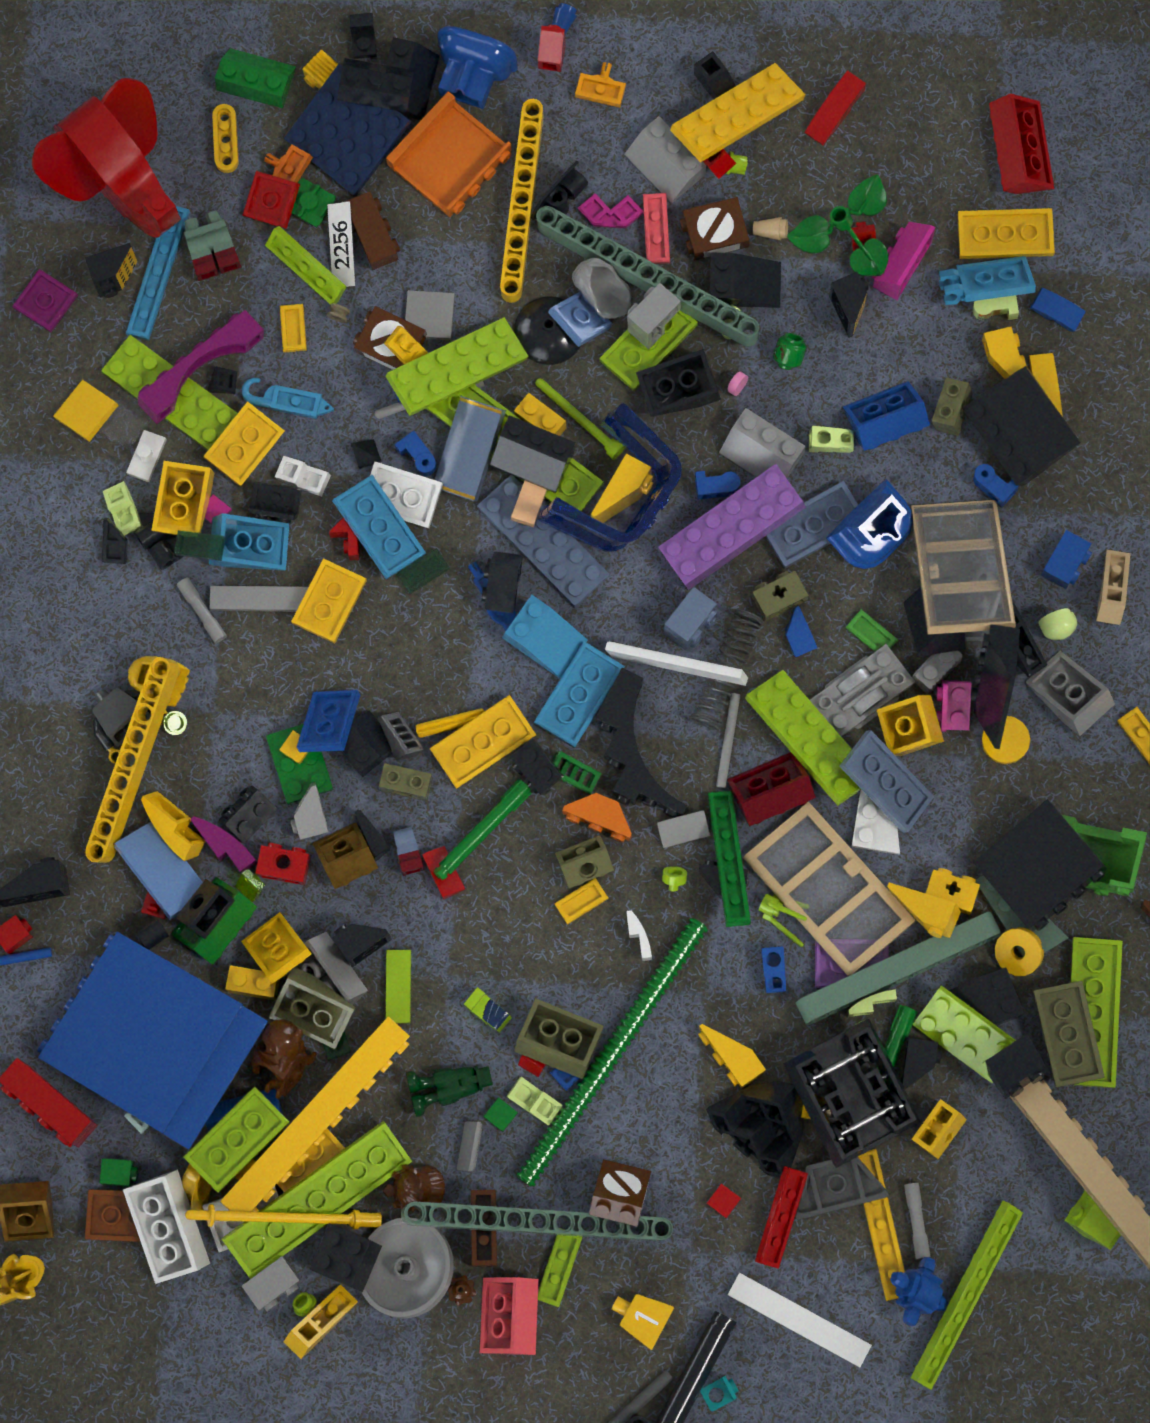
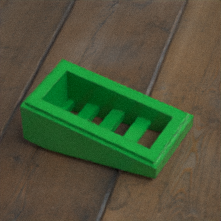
M556 751L552 758V762L556 767H558L561 760L565 761L560 771L564 777L560 780L591 795L602 773L561 751ZM572 764L574 767L568 777L565 773L569 765ZM580 768L583 771L578 781H575L574 778ZM587 773H590L592 776L587 786L582 783Z

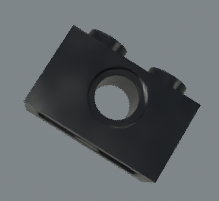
M205 879L175 918L197 935L206 939L235 900L221 888Z

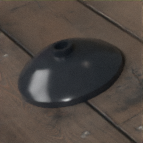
M553 296L537 298L529 302L518 314L514 333L530 360L544 365L559 364L573 357L581 346L578 347L548 313L551 307L565 299ZM550 322L553 324V327L546 328L545 324Z

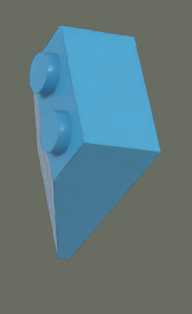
M224 513L213 517L209 565L286 570L289 523Z
M533 595L530 596L502 636V639L559 679L565 673L583 642L588 641L551 607Z

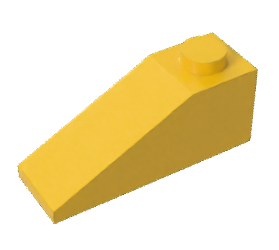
M890 882L888 883L887 887L891 894L930 935L937 938L942 936L951 937L961 913L955 902Z
M340 1284L290 1331L284 1343L302 1359L358 1301Z

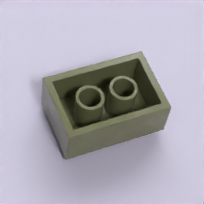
M535 998L518 1036L514 1052L583 1079L601 1038L604 1026Z

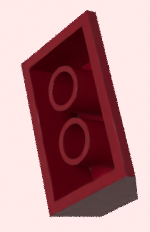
M791 752L727 779L740 811L749 827L775 815L782 814L798 805L806 804L808 801L816 798L807 772Z

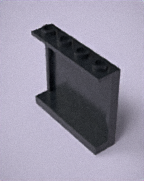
M1048 799L973 862L1031 931L1043 929L1049 923L1048 919L1053 914L1059 915L1068 907L1066 903L1072 898L1078 899L1087 891L1085 887L1092 881L1093 883L1100 881L1105 876L1104 871L1108 869Z

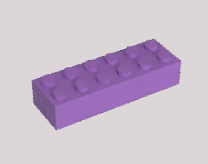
M775 464L658 548L689 590L806 507L780 468Z

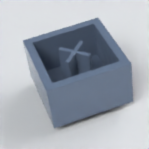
M693 587L664 624V635L686 651L690 647L696 648L703 638L701 636L705 628L709 630L717 620V603Z

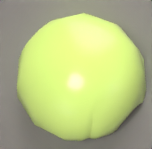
M1064 608L1042 617L1038 624L1046 638L1063 640L1071 636L1076 630L1077 619L1073 612H1070L1068 608Z

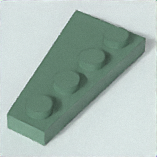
M984 875L976 879L975 883L980 884L979 889L1006 931L1017 927L1028 929ZM1048 919L1049 923L1043 929L1033 931L1040 938L1044 953L1069 938L1050 919ZM1016 946L1021 956L1024 957V949L1021 946Z

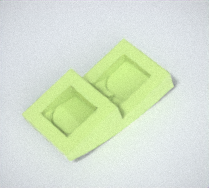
M124 481L103 491L108 510L113 515L116 527L124 536L143 527L134 501Z
M896 989L880 992L861 1000L848 1010V1017L870 1015L874 1012L873 1004L895 1002L897 1000Z
M519 1077L506 1096L548 1126L563 1106L523 1077Z

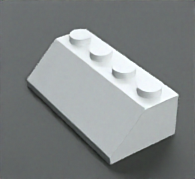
M178 1170L123 1189L155 1284L198 1271L210 1264L196 1221L188 1220L185 1217L186 1211L191 1210V1206Z

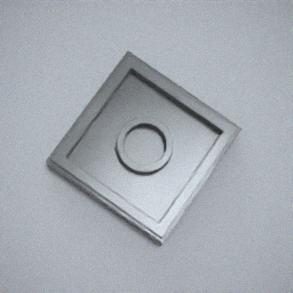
M408 290L405 320L425 329L427 332L426 339L451 340L455 293Z

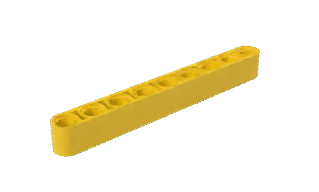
M534 98L526 100L521 111L501 274V296L509 303L517 302L521 298L531 225L530 217L532 215L543 126V105ZM533 109L539 112L535 116L527 114L528 111ZM529 131L536 133L532 138L524 136ZM526 153L533 155V157L529 160H525L522 158V156ZM523 175H527L531 178L527 182H522L519 180V178ZM521 197L528 199L525 204L516 202ZM519 219L525 221V224L522 226H515L513 224ZM514 242H521L523 244L518 249L511 247V244ZM511 264H518L520 266L516 271L508 269ZM509 286H514L517 288V291L507 293L505 289Z
M157 657L152 660L86 846V857L91 862L108 863L115 856L117 850L114 844L121 839L179 674V666L173 659ZM166 663L167 671L163 674L162 666ZM158 686L159 694L155 697L153 692L155 687ZM148 709L151 711L149 720L145 716ZM142 732L143 740L139 743L137 738L139 733ZM134 755L135 763L131 766L130 757ZM126 778L127 786L123 789L122 780ZM118 801L119 808L115 812L114 803ZM107 824H110L111 831L107 835L106 826ZM100 846L103 849V854L101 857L98 856V849Z

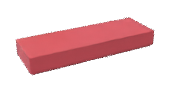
M666 193L643 194L646 259L654 264L670 263Z

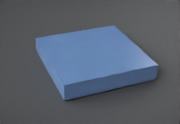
M581 291L551 307L548 312L578 347L606 332L613 325L609 319L598 315L595 308L586 300Z

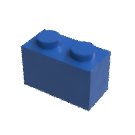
M1066 530L1041 576L1067 589L1069 583L1074 585L1080 575V572L1077 571L1081 563L1086 565L1092 552L1088 551L1092 543Z

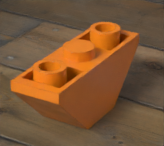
M594 793L563 807L562 811L566 815L565 819L572 823L579 824L580 821L589 824L588 829L597 833H601L602 830L611 834L610 837L622 843L624 840L630 841L632 838V833L620 804L613 799Z

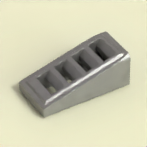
M399 712L378 717L396 761L415 757L423 751L420 742ZM394 720L395 724L391 725L389 721Z

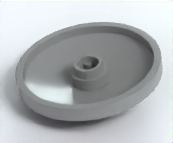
M401 1218L388 1221L378 1227L368 1239L381 1245L382 1248L362 1292L363 1296L376 1310L394 1318H413L428 1312L441 1301L452 1280L454 1263L448 1241L436 1227L410 1226L405 1224Z

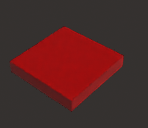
M256 171L242 216L287 229L300 184Z

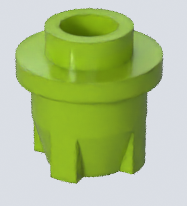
M729 151L728 154L737 164L725 174L745 175L748 157L736 155L733 151Z

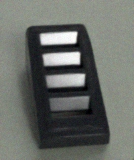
M358 809L355 812V817L371 854L377 861L390 851V846L363 812Z

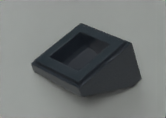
M216 366L208 386V392L235 394L238 371Z
M374 439L351 443L359 469L373 465L374 462H381Z

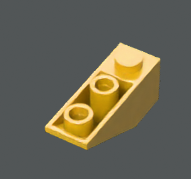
M1012 327L983 334L982 342L988 362L1004 379L1026 366L1024 356L1020 355L1018 347H1020L1018 334H1013Z
M703 1024L699 1026L701 1032L698 1036L705 1046L710 1044L715 1052L712 1056L719 1066L723 1064L729 1071L726 1075L734 1087L739 1085L742 1089L766 1072L765 1067L752 1049Z

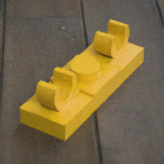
M397 326L384 343L403 364L428 354L402 326Z

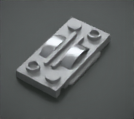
M885 644L872 655L863 657L826 684L825 689L810 699V701L839 735L843 737L848 731L850 732L854 728L860 729L878 716L877 709L897 702L899 695L914 685L915 681L888 645Z

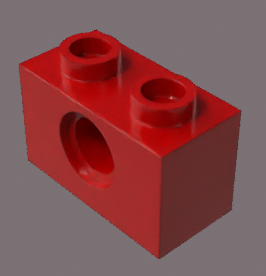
M268 843V846L261 845L255 874L260 878L305 886L311 857L302 848L292 847L291 850L282 849V845ZM281 858L290 859V864L285 869H280L277 866Z

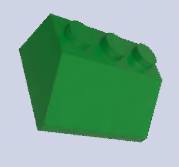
M230 48L222 57L215 76L216 90L283 108L296 66Z
M217 877L213 879L212 883L232 897L235 902L208 937L203 939L182 922L179 923L171 934L212 965L221 957L225 948L237 936L239 930L252 917L253 912L257 908L243 894Z

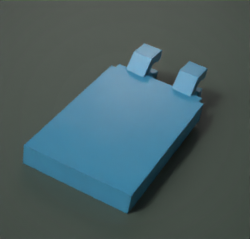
M1026 256L956 265V269L939 271L940 290H944L945 293L943 295L945 305L958 304L960 300L971 302L1036 292V285Z

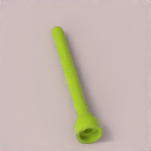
M541 378L536 380L535 384L542 392L605 446L606 454L611 459L615 460L625 450L626 446L620 440L610 439Z

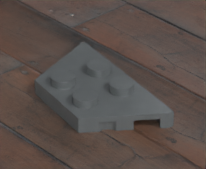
M859 1157L850 1160L838 1168L834 1167L831 1160L808 1165L805 1171L808 1173L801 1195L796 1219L801 1220L890 1197V1194Z

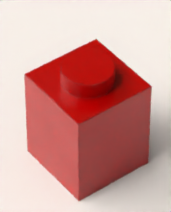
M13 916L0 926V945L8 954L13 953L33 938L30 933L33 928L25 918L20 920L18 916Z

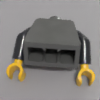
M115 688L110 693L106 690H100L95 695V700L98 704L92 710L96 716L93 720L94 736L105 751L108 750L109 760L114 764L116 762L112 756L114 753L120 752V750L114 748V744L118 747L123 743L140 695L139 691L126 690L123 692L119 688ZM150 709L147 710L145 715L147 720L151 717L149 714L151 712Z

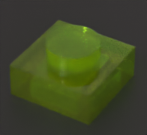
M247 869L241 874L235 887L247 899L254 902L260 896L265 884L261 882L257 875H254Z

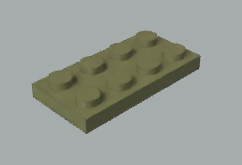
M1078 981L1034 990L1033 995L1055 1088L1105 1078L1083 982Z

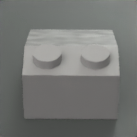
M1061 651L1047 662L1046 667L1025 682L1055 715L1079 736L1115 705L1109 689Z

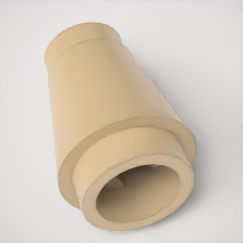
M782 217L754 221L753 235L779 241L782 238H787L788 221L782 219Z

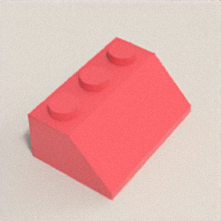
M520 1277L483 1278L480 1353L536 1355L539 1279Z

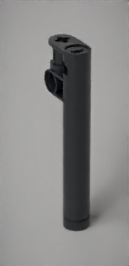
M714 1311L711 1322L706 1326L655 1423L685 1422L731 1335L730 1332L733 1331L737 1322ZM635 1416L628 1422L633 1423L636 1420H641L644 1423H653L642 1416Z

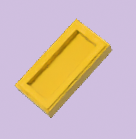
M304 305L280 306L283 353L307 351Z
M594 878L554 904L568 925L609 898L597 879Z

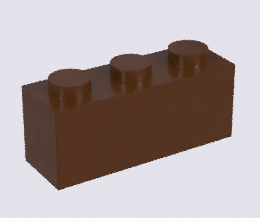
M369 191L345 201H350L351 222L372 270L397 261V252L400 251L396 239H391L388 232L391 231V227L387 218L382 219L379 211H382V207L378 197L373 199Z
M471 1190V1205L496 1207V1190ZM484 1212L482 1220L486 1225H492L494 1217L490 1212ZM471 1230L472 1267H497V1231Z

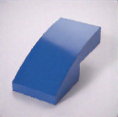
M1040 288L1030 306V309L1045 319L1054 320L1071 332L1076 330L1086 312L1069 300L1045 288Z

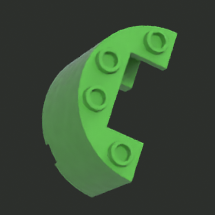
M1062 815L1108 868L1104 871L1105 876L1097 883L1092 881L1085 888L1092 889L1095 894L1101 896H1108L1109 893L1129 896V893L1134 891L1147 832L1123 828L1122 832L1080 824L1075 817Z

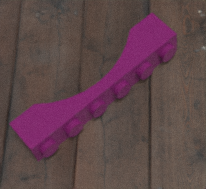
M246 310L240 314H234L228 320V324L223 328L218 327L215 329L208 340L204 343L201 341L196 344L188 356L180 357L175 362L173 368L169 371L164 370L161 372L153 384L145 385L138 393V405L156 424L160 423L175 410L181 388L199 367L220 356L247 353L264 338V329Z

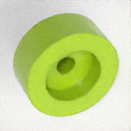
M675 866L663 869L662 881L669 885L670 891H678L679 886L686 884L687 871L685 869Z

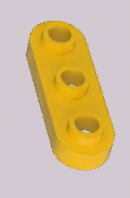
M220 104L212 113L214 160L219 171L231 173L236 170L239 164L237 117L232 106ZM223 115H228L229 119L226 121H222L221 117ZM224 137H229L230 141L224 143L222 142V139ZM225 159H230L231 163L229 165L223 164V161Z

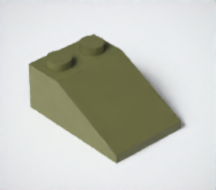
M294 967L290 971L268 1018L274 1021L280 1019L291 1021L298 1029H302L304 1035L335 1049L355 1007L317 977Z

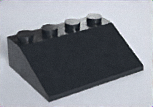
M1027 366L993 386L963 408L1016 486L1028 484L1081 443Z
M991 624L989 634L984 633L982 648H985V652H980L978 666H981V670H976L974 684L978 686L977 688H972L971 702H974V714L995 749H1000L1016 678L1020 629Z

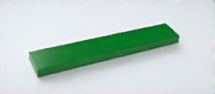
M732 791L708 793V804L726 927L750 925L751 919Z

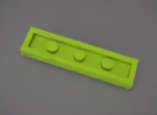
M280 226L274 228L265 246L329 304H337L347 286Z

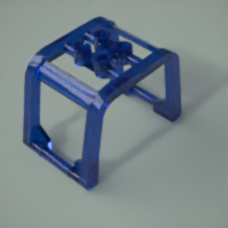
M624 403L610 412L602 420L600 426L625 445L641 462L651 466V471L656 478L654 489L625 532L622 533L584 514L558 497L550 505L544 506L538 514L540 522L604 552L618 551L628 543L637 540L647 529L649 530L657 519L655 517L657 513L663 510L669 502L670 498L668 497L681 477V463L678 456ZM623 426L631 428L667 463L662 466ZM568 520H570V521H572V522H574V523H576V524H579V525H581V526H583V527H585V528H587V529H589V530H591V531H593V532H596V533H598V534H600V535H602V536H604V537H606V538H608V539H610V540H612V541H606V540H604V539H602V538H600V537L594 535L593 533H591V532H589V531H587V530H585V529H583V528H581V527H579V526H577V525H575V524L569 522Z

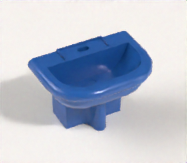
M455 26L440 28L437 33L441 59L446 64L438 87L439 95L444 96L449 91L455 96L456 101L484 109L493 82L503 81L510 76L511 72L517 71V56L514 50L497 39Z
M886 479L853 509L826 539L852 566L861 569L873 568L885 561L910 534L913 523L912 512L904 498Z

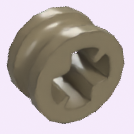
M330 304L331 311L327 312V317L341 323H346V315L350 314V310L339 304Z

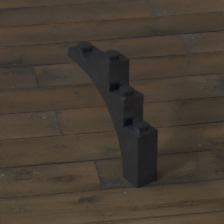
M621 668L596 717V723L599 724L598 728L610 734L612 731L616 732L604 754L605 759L608 760V765L618 770L621 767L624 768L613 790V795L617 796L615 800L628 806L629 803L635 805L638 798L641 797L643 798L642 803L652 808H655L656 805L663 808V813L669 817L683 816L687 810V805L672 797L655 781L647 770L638 751L634 734V713L636 701L643 685V677Z

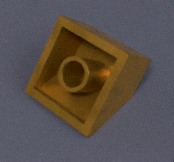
M356 822L312 843L334 889L346 886L351 881L361 876H366L378 869Z
M49 1181L0 1185V1222L5 1242L54 1238L52 1194Z

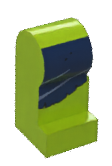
M478 987L464 1003V1006L499 1033L512 1019L504 1009Z

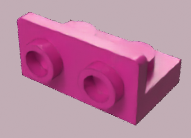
M942 680L941 687H937V701H941L940 711H936L941 732H946V730H969L971 681Z

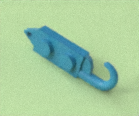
M260 378L248 379L242 386L244 400L255 406L313 419L334 411V408L322 398V394L275 385L267 389L264 397L253 396L249 392V387L253 383H259Z

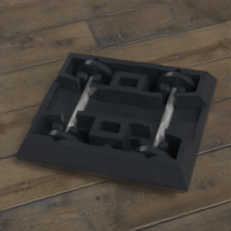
M869 1018L783 1063L835 1168L921 1122ZM858 1036H860V1037H859V1043H860V1044H858V1042H857V1040H856V1037H858ZM867 1061L876 1063L878 1068H870ZM889 1089V1091L886 1093V1099L883 1094V1091Z

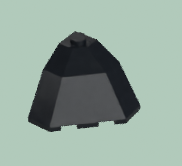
M773 1081L752 1085L706 1109L713 1128L721 1135L723 1133L729 1134L735 1139L736 1142L733 1146L747 1158L752 1154L759 1161V1168L766 1175L781 1178L784 1166L792 1167L803 1134L804 1118H801L803 1103L792 1083Z

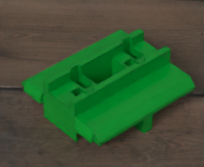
M302 178L298 181L300 187L292 214L317 228L328 213V204H333L336 196L322 189L320 185H315Z

